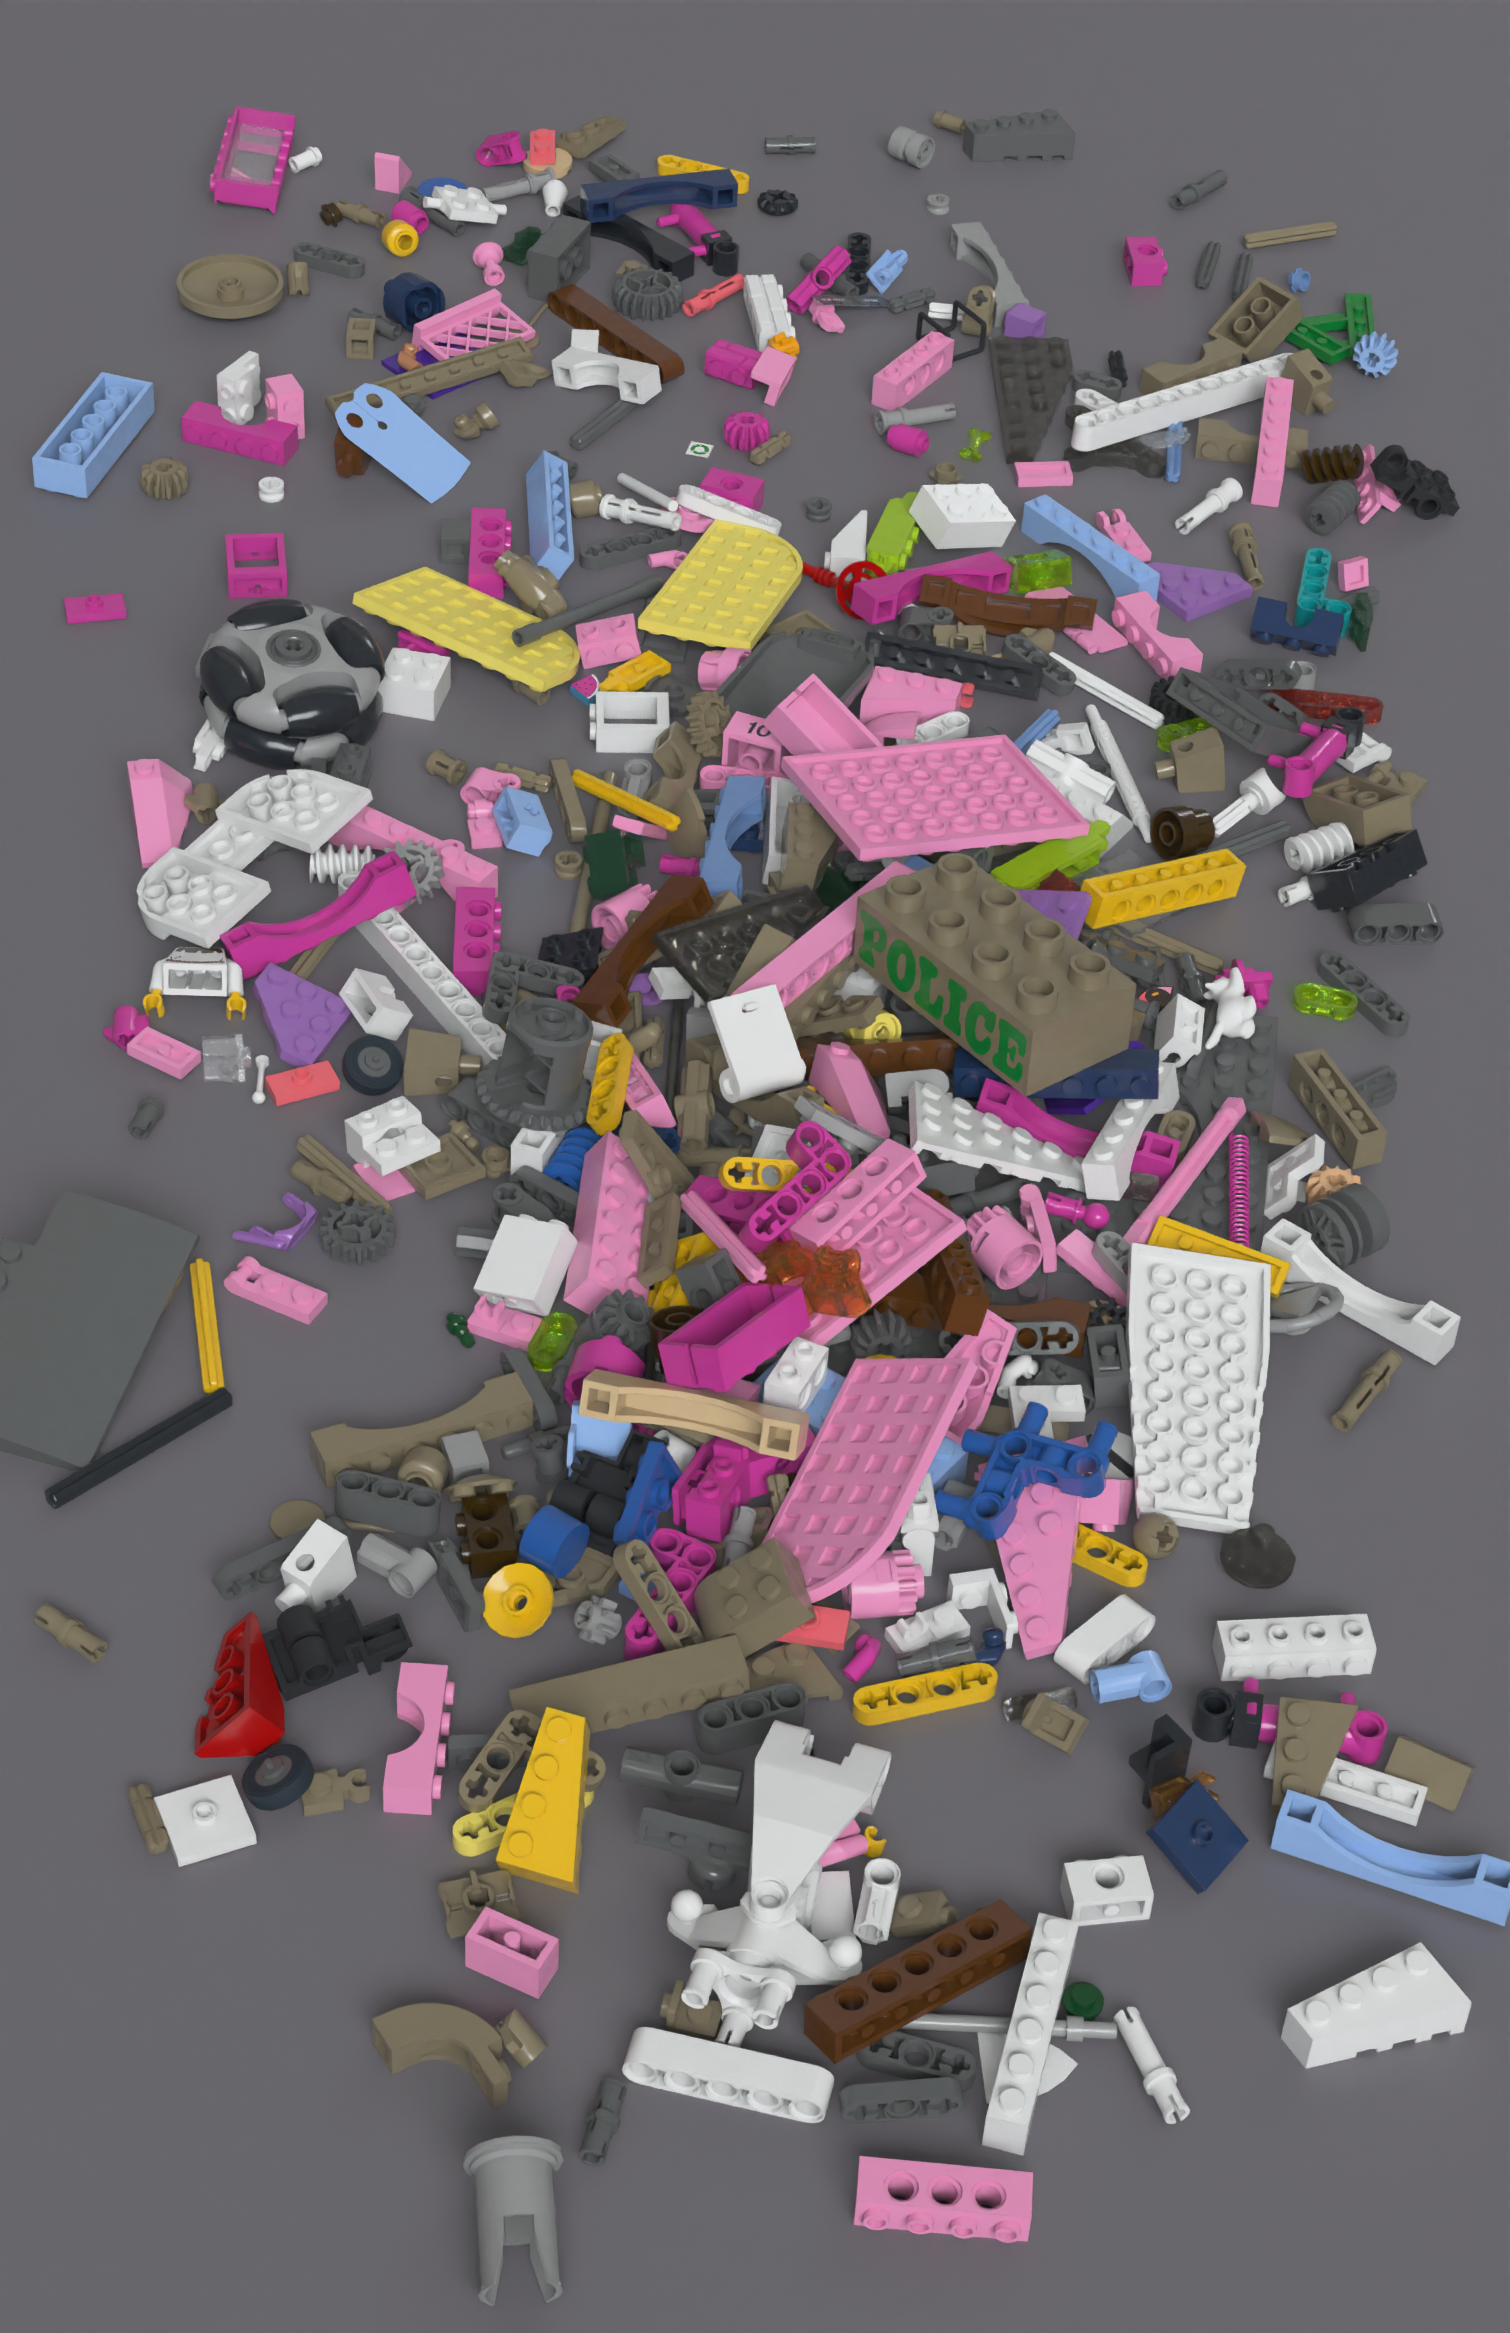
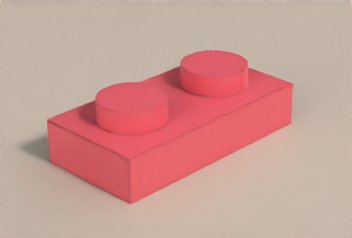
M542 128L530 131V165L556 164L555 130Z

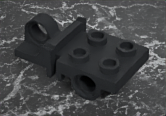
M1400 445L1387 446L1370 464L1376 480L1396 489L1394 493L1397 499L1401 500L1403 498L1407 504L1411 501L1417 515L1421 519H1434L1442 511L1454 516L1460 507L1455 498L1456 494L1449 485L1447 475L1440 470L1433 471L1426 468L1419 460H1409L1403 447Z
M631 1429L617 1461L585 1450L582 1452L578 1451L576 1456L582 1465L572 1462L570 1467L573 1472L569 1480H562L558 1483L553 1491L549 1505H553L587 1524L590 1530L587 1546L613 1557L614 1550L617 1547L613 1541L614 1526L622 1517L626 1506L627 1491L630 1487H633L638 1473L639 1459L645 1454L649 1441L662 1442L666 1446L665 1440Z
M343 1594L338 1596L340 1605L333 1607L331 1600L325 1601L327 1609L314 1613L313 1609L307 1605H296L283 1611L277 1619L278 1628L262 1635L285 1701L358 1673L357 1664L360 1662L364 1663L370 1676L381 1671L382 1662H391L401 1658L408 1648L413 1647L400 1614L396 1613L362 1627L351 1599L346 1601Z

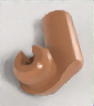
M407 342L403 345V350L399 351L398 364L407 371L423 367L421 363L416 361L417 346Z

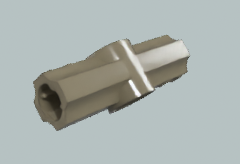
M700 1060L688 1061V1065L682 1068L681 1092L674 1098L675 1114L678 1121L677 1135L681 1137L679 1151L688 1153L690 1156L700 1155L708 1147L709 1122L714 1120L716 1116L715 1102L712 1095L713 1070L710 1064L703 1063Z

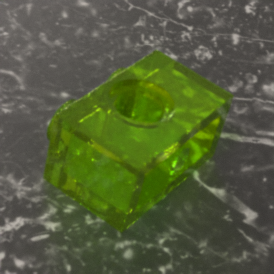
M1058 549L1005 557V561L1013 566L1009 588L1019 594L1072 585L1071 557Z

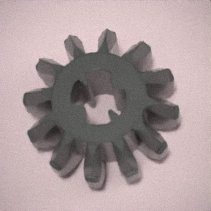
M890 1308L883 1313H879L874 1309L873 1315L869 1317L861 1315L860 1323L852 1324L850 1344L852 1350L855 1351L857 1359H865L877 1354L891 1355L902 1359V1355L910 1353L912 1333L901 1313L894 1315Z

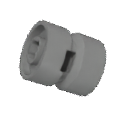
M903 125L895 129L888 144L890 156L901 161H907L908 164L920 169L929 164L935 151V141L933 138L917 133L915 130Z

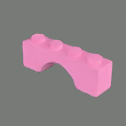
M1147 591L1115 598L1114 610L1112 611L1113 624L1115 627H1118L1159 676L1168 681V678L1171 676L1175 678L1180 667L1201 673L1203 653L1189 638L1171 637L1157 630L1160 606Z
M401 1662L397 1687V1718L413 1725L421 1735L409 1748L387 1756L383 1783L384 1812L432 1815L434 1799H441L443 1775H437L438 1767L445 1768L447 1757V1744L441 1743L442 1736L450 1735L451 1712L445 1711L446 1705L454 1704L455 1682L448 1681V1665Z

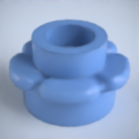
M1297 267L1294 272L1289 274L1288 285L1293 293L1297 291L1305 292L1309 288L1311 277L1308 271Z

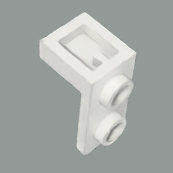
M989 1568L950 1574L947 1602L951 1600L958 1610L973 1609L978 1606L987 1605L994 1626L1003 1631L1006 1649H1011L1013 1634L1018 1633V1620L1015 1612L1008 1609L1005 1584L998 1582L994 1569Z

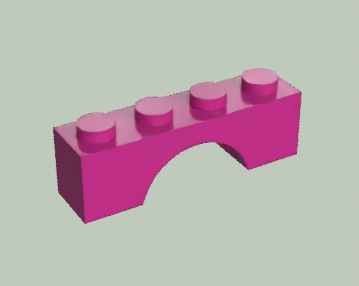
M195 401L181 417L182 441L281 466H285L298 450V428L294 424L271 419L258 425H239L226 420L221 414L220 406Z

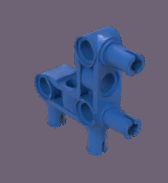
M1037 1402L1028 1403L1018 1427L1006 1434H999L996 1437L968 1428L962 1438V1450L990 1459L973 1496L966 1498L943 1490H939L936 1493L937 1513L963 1520V1524L967 1528L976 1530V1533L985 1540H996L1007 1532L1016 1516V1505L1024 1487H1029L1030 1484L1039 1482L1060 1488L1061 1492L1065 1494L1081 1496L1083 1498L1097 1497L1106 1487L1105 1475L1110 1465L1108 1454L1117 1437V1428L1109 1422L1098 1421L1087 1447H1080L1041 1436L1039 1433L1049 1412L1044 1405ZM1016 1453H1022L1021 1455H1018V1456H1012V1455H1014V1454H1016ZM1092 1472L1091 1475L1081 1476L1084 1473ZM995 1514V1515H994L993 1517H991V1518H983V1517H985V1516H987V1515Z

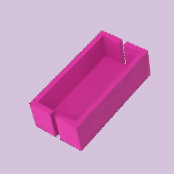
M743 1282L658 1343V1348L667 1384L680 1385L690 1389L699 1387L710 1388L714 1392H724L732 1389L737 1381L745 1375L753 1373L757 1366L765 1360L776 1356L777 1351L791 1343L793 1339L811 1327L802 1286L775 1284L770 1288V1284Z

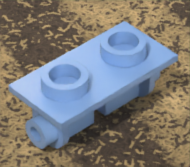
M887 249L866 272L871 284L877 288L880 294H883L903 271L901 266L908 261L907 252L897 250L891 254Z

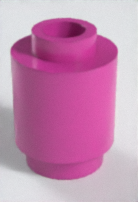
M402 200L392 209V221L403 220L414 227L418 235L424 233L428 228L429 218L426 213L409 201Z
M898 424L892 425L888 431L887 445L892 447L894 451L919 457L929 447L930 440L927 437V432L923 429Z

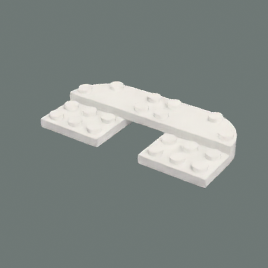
M305 769L287 770V775H277L271 779L268 774L247 783L215 810L218 820L185 850L172 847L142 876L137 887L138 905L145 926L153 935L162 940H165L171 934L209 949L220 939L219 935L231 929L271 892L268 881L241 872V870L274 841L313 854L373 800L371 790L322 772Z

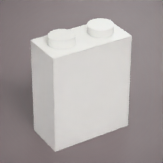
M520 1214L519 1217L504 1215L473 1289L480 1297L486 1295L487 1302L497 1304L501 1300L504 1302L505 1308L548 1317L578 1241L569 1231V1227L561 1221L554 1219L549 1220V1222L538 1221L526 1214Z

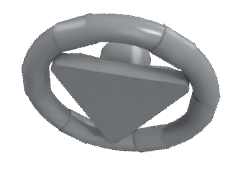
M1296 1282L1284 1285L1278 1299L1270 1296V1317L1280 1318L1270 1320V1333H1284L1285 1335L1295 1336L1308 1332L1311 1327L1321 1325L1330 1320L1341 1310L1344 1304L1343 1294L1337 1287L1319 1282ZM1320 1296H1325L1330 1300L1328 1305L1310 1314Z

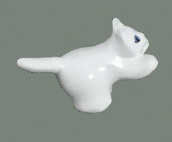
M1234 967L1230 971L1229 979L1222 976L1212 983L1205 984L1209 991L1204 994V998L1218 1003L1216 1025L1205 1043L1207 1050L1216 1046L1222 1035L1230 1039L1236 1037L1248 1039L1255 1031L1253 1017L1256 1013V1003L1252 995L1244 997L1243 979L1238 967Z

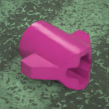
M120 1006L113 1013V1026L103 1029V1035L108 1041L117 1044L120 1048L127 1051L126 1045L149 1025V1018L146 1014L140 1015L139 1011L132 1006Z

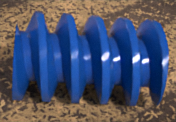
M572 1128L566 1133L542 1173L579 1193L584 1155L602 1137L589 1128Z

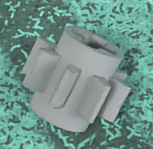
M595 1595L592 1596L591 1601L582 1602L574 1616L576 1627L582 1629L579 1638L602 1646L605 1645L606 1639H614L622 1627V1617L619 1613L615 1612L618 1603Z

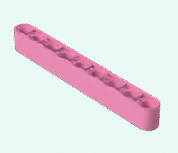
M898 861L891 863L736 989L730 996L776 984L783 1007L788 1006L854 951L858 896L886 885L887 881L894 876L909 875L916 872V870Z

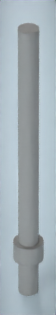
M927 2013L900 2029L1008 2034L1012 2017ZM1066 2016V2020L1056 2019L1052 2036L1065 2037V2041L1083 2042V2038L1116 2039L1117 2022L1084 2021L1083 2016Z

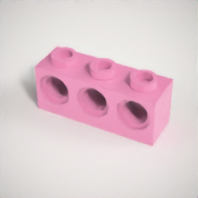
M633 1052L624 1101L627 1111L637 1110L651 1126L667 1128L676 1126L677 1123L662 1093Z

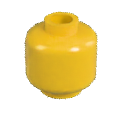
M403 220L390 221L384 226L381 235L384 247L398 257L411 255L416 250L419 242L417 231Z

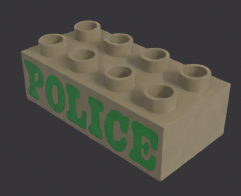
M962 853L946 854L933 865L909 875L894 876L887 881L886 885L858 896L853 961L1025 1097L1128 1049L1137 984L1113 967L1107 957L1093 952L1067 933L1060 922L1047 918L1024 901L1017 890L1004 886L977 866V862L972 857Z

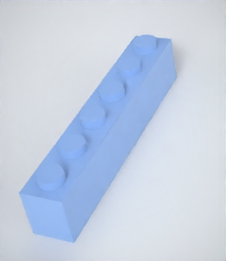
M543 450L526 473L530 556L537 566L547 567L559 581L574 561L568 463Z

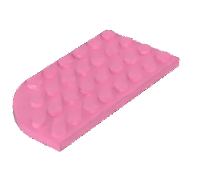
M971 1358L855 1359L762 1542L763 1544L775 1537L798 1558L811 1603L820 1601L850 1584L871 1567L894 1541L978 1369Z

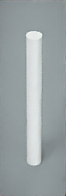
M625 473L618 475L617 481L619 484L669 511L677 510V501Z

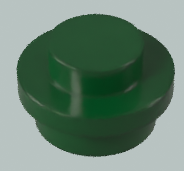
M1076 1982L1064 1990L1062 2005L1068 2016H1083L1084 2021H1092L1101 2013L1104 1997L1102 1992L1093 1984Z

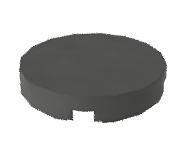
M678 673L668 674V677L661 678V675L655 676L644 687V692H668L669 717L689 715L690 712L686 707L692 704L690 698L696 696V693L703 692L695 679Z

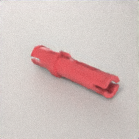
M738 273L710 289L699 291L697 296L684 301L682 305L684 313L688 317H693L703 310L713 309L716 303L743 290L744 276Z

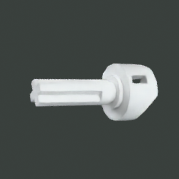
M1265 768L1257 769L1247 779L1243 780L1240 784L1241 797L1213 818L1214 836L1216 838L1250 812L1254 811L1257 814L1266 815L1285 800L1286 795L1275 787L1268 777Z

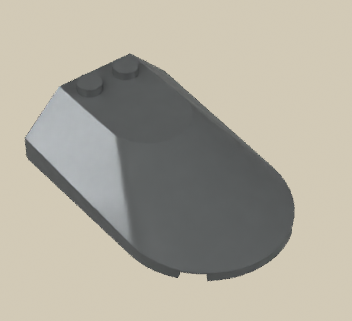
M801 628V634L787 636V633L783 631L763 640L716 691L718 696L724 697L723 704L730 706L731 716H734L736 711L766 719L785 698L814 673L848 708L871 679L874 671V656L865 650L863 642L841 632L817 628Z

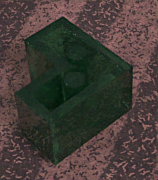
M616 829L584 836L586 845L583 846V856L585 862L589 865L590 871L587 885L589 892L593 895V899L606 901L638 884L636 868L646 867L641 835L623 829Z

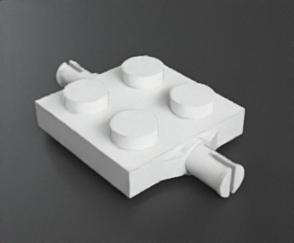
M445 185L444 187L434 186L433 198L426 196L423 198L424 208L441 210L451 220L496 224L498 215L505 216L507 212L505 204H492L481 190L473 187L458 189L452 185Z

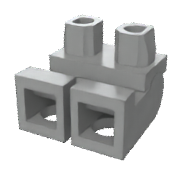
M938 1069L885 1074L888 1112L891 1115L902 1114V1105L909 1104L908 1090L914 1080L922 1084H933L943 1094L953 1098V1093H949L948 1077Z

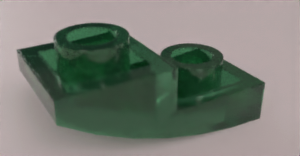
M527 226L526 229L516 232L514 242L502 248L503 260L521 266L526 264L528 249L545 233L541 232L540 228L534 226Z
M1358 593L1355 597L1354 606H1351L1350 617L1353 623L1349 626V636L1355 642L1359 651L1365 652L1368 647L1373 621V607L1367 593Z

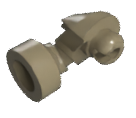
M483 401L475 407L474 415L469 419L465 414L455 417L454 425L456 428L453 430V433L457 437L467 440L480 436V430L494 429L500 422Z

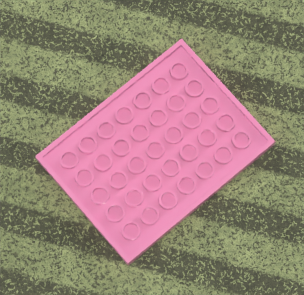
M1006 734L784 756L781 761V769L859 861L871 862L880 858H902L907 855L916 854L931 855L933 852L942 851L959 852L962 849L986 847L985 849L990 846L1005 844L1014 846L1023 842H1045L1049 839L1058 838L1073 839L1076 836L1088 835L1090 824Z

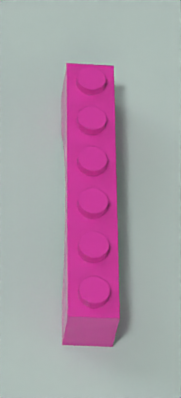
M990 551L854 583L851 610L871 625L894 620L904 607L919 601L924 574L953 578L954 582L997 594L1009 591L1013 566Z
M393 850L366 863L349 888L334 902L320 911L299 920L285 923L262 924L248 921L219 935L228 958L239 964L242 968L244 981L260 975L270 962L275 965L290 960L292 956L307 949L315 948L321 942L335 935L343 934L351 927L365 920L374 919L380 913L394 906L404 904L408 899L416 896L417 893L406 864Z
M989 1078L985 1079L976 1110L984 1114L986 1112L992 1113L999 1117L1004 1124L1014 1129L1015 1127L1023 1128L1033 1138L1043 1143H1054L1062 1152L1072 1157H1086L1100 1132L1079 1128L1063 1122L1040 1109L1014 1087ZM1144 1131L1136 1148L1129 1180L1152 1188L1163 1186L1172 1173L1181 1141L1151 1131Z

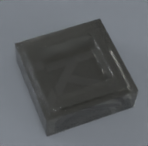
M1130 1171V1184L1122 1198L1150 1203L1158 1192L1160 1177Z

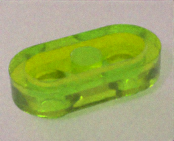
M1194 718L1168 724L1158 730L1156 744L1161 750L1170 752L1169 744L1173 740L1212 728L1213 725L1203 718Z
M1302 983L1294 989L1292 1004L1301 1013L1342 1021L1354 1017L1358 998L1348 990L1314 983Z
M555 1312L543 1318L527 1348V1359L533 1369L542 1372L552 1371L555 1363L562 1359L577 1328V1322L571 1315Z

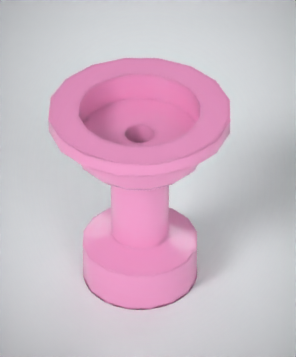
M494 242L482 243L473 252V261L478 267L484 268V281L490 286H497L505 279L504 271L498 265L503 259V250L500 245Z

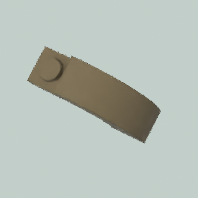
M417 2003L393 2009L372 2019V2044L392 2075L422 2061L445 2060L461 2066L472 2076L493 2109L508 2102V2083L511 2082V2074L506 2063L502 2060V2038L481 2017L452 2005Z

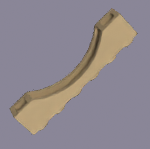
M595 1369L583 1379L578 1414L614 1423L657 1424L695 1430L731 1440L760 1454L793 1461L805 1450L810 1413Z

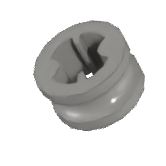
M932 194L927 197V203L929 204L927 205V211L929 213L943 215L949 212L948 204L950 199L948 196Z

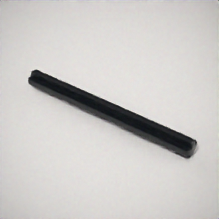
M224 1387L211 1392L46 1489L45 1499L53 1509L60 1508L231 1407L233 1404L232 1395Z

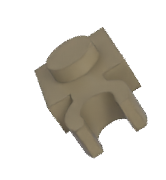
M362 1768L353 1769L343 1777H338L337 1769L314 1772L311 1785L300 1797L304 1817L344 1810V1800L347 1799L357 1803L368 1801L370 1799V1786H355L366 1783V1770Z

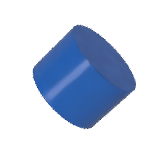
M546 1505L534 1515L527 1525L520 1541V1557L557 1579L563 1578L574 1569L581 1559L588 1544L589 1527L557 1507Z

